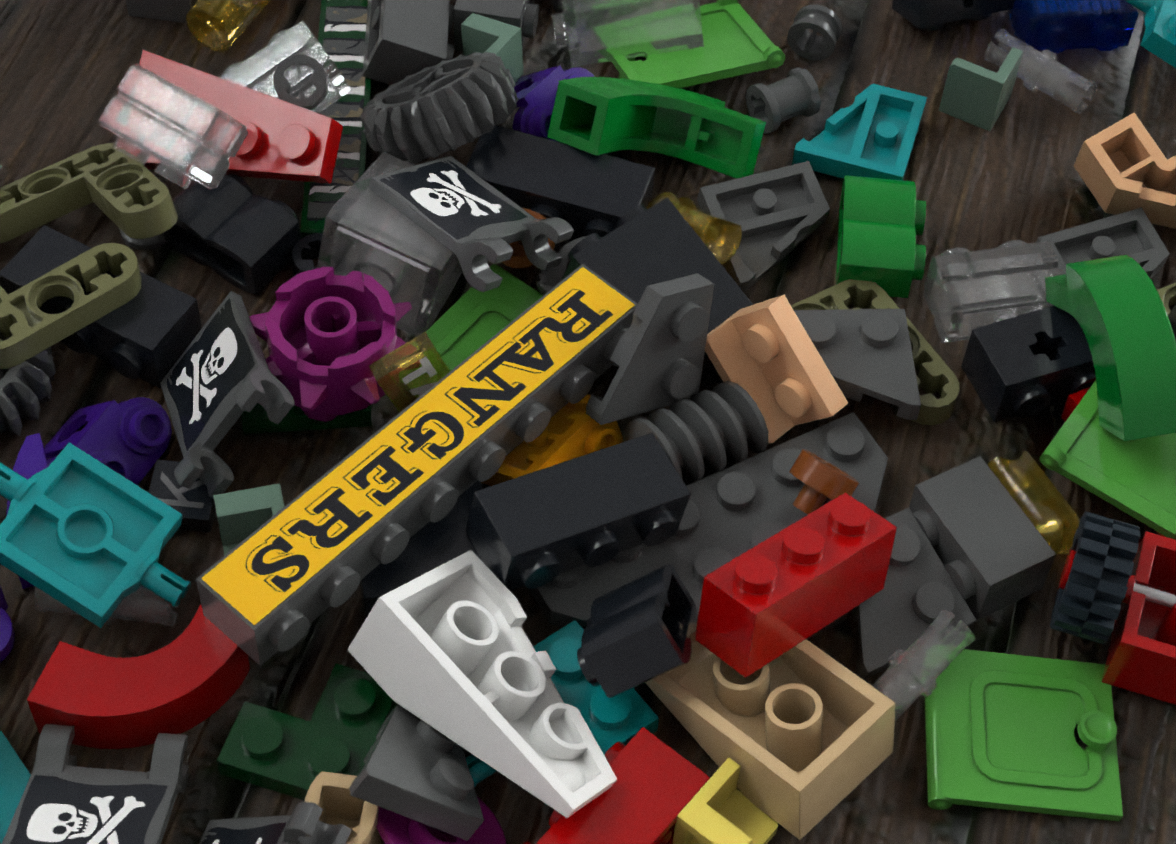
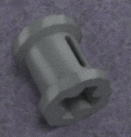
M800 67L791 69L784 79L769 85L756 83L749 86L746 91V104L749 115L766 122L765 134L777 131L781 122L798 115L806 117L816 115L821 107L817 83L807 69Z

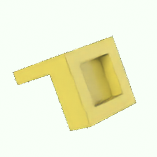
M729 757L677 815L673 844H767L776 834L779 824L736 789L741 766Z

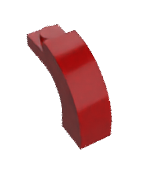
M200 604L192 621L181 635L165 647L146 655L128 658L109 657L60 641L29 694L27 702L39 733H41L45 724L75 726V737L72 744L98 749L135 748L155 744L159 733L181 734L206 720L219 710L236 692L250 671L248 654L204 616L202 605Z

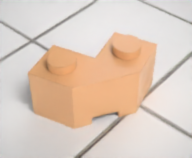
M1135 112L1084 141L1074 168L1105 213L1117 215L1142 207L1152 224L1176 229V155L1168 160L1166 159Z

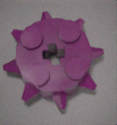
M321 267L301 272L278 288L276 291L277 301L269 312L249 316L255 334L268 344L269 356L265 360L270 372L289 390L293 396L294 405L300 407L308 418L327 422L333 420L338 415L362 410L371 404H376L382 396L393 391L397 380V367L417 364L420 357L419 351L397 336L396 323L412 309L410 302L393 304L389 292L380 283L367 274L363 273L362 276V272L353 270L347 276L334 275V267Z

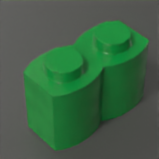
M844 175L838 213L836 284L849 279L871 281L882 287L890 297L908 298L912 280L922 281L925 269L926 245L916 244V235H923L926 201L916 200L915 181Z

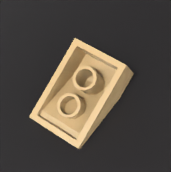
M696 631L691 633L692 654L690 661L645 683L718 767L729 757L741 766L737 784L739 791L756 807L799 840L893 753L896 703L807 639L745 678L695 640Z

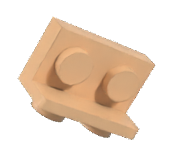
M785 295L742 308L707 334L706 354L723 382L737 383L756 402L768 429V444L774 443L793 426L832 417L848 404L844 394Z

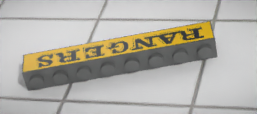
M584 264L580 265L196 578L204 616L260 666L277 651L284 652L294 647L305 635L311 622L330 606L338 607L344 604L354 594L360 581L380 563L389 564L404 551L414 534L428 522L435 523L443 519L452 510L462 493L476 481L484 482L491 478L501 467L505 457L523 441L532 442L538 438L549 424L552 416L568 403L576 404L581 401L591 390L595 380L612 365L618 367L610 358L621 336L630 328L633 321V313L638 304Z

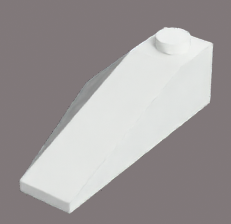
M472 550L379 597L347 650L394 702L566 818L607 791L616 782L617 777L579 709L564 703L553 684L551 676L556 671V668L546 651L536 652L522 628V624L527 616L518 599Z

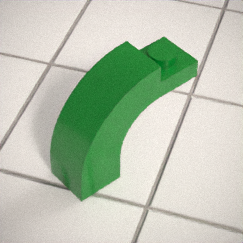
M578 77L559 81L547 138L596 156L619 150H638L669 155L737 179L753 175L766 122L725 108V101L684 89L622 78Z
M1128 255L1068 263L1066 264V274L1045 277L1046 301L1071 314L1081 326L1087 339L1096 375L1099 425L1123 441L1176 433V340L1160 295L1141 265Z

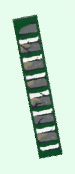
M321 0L316 60L323 66L326 73L328 92L324 101L316 108L311 109V111L333 118L343 126L331 184L305 182L300 233L301 238L314 233H325L337 237L344 246L361 247L368 141L363 132L365 128L360 116L366 104L372 100L373 79L362 76L368 0Z

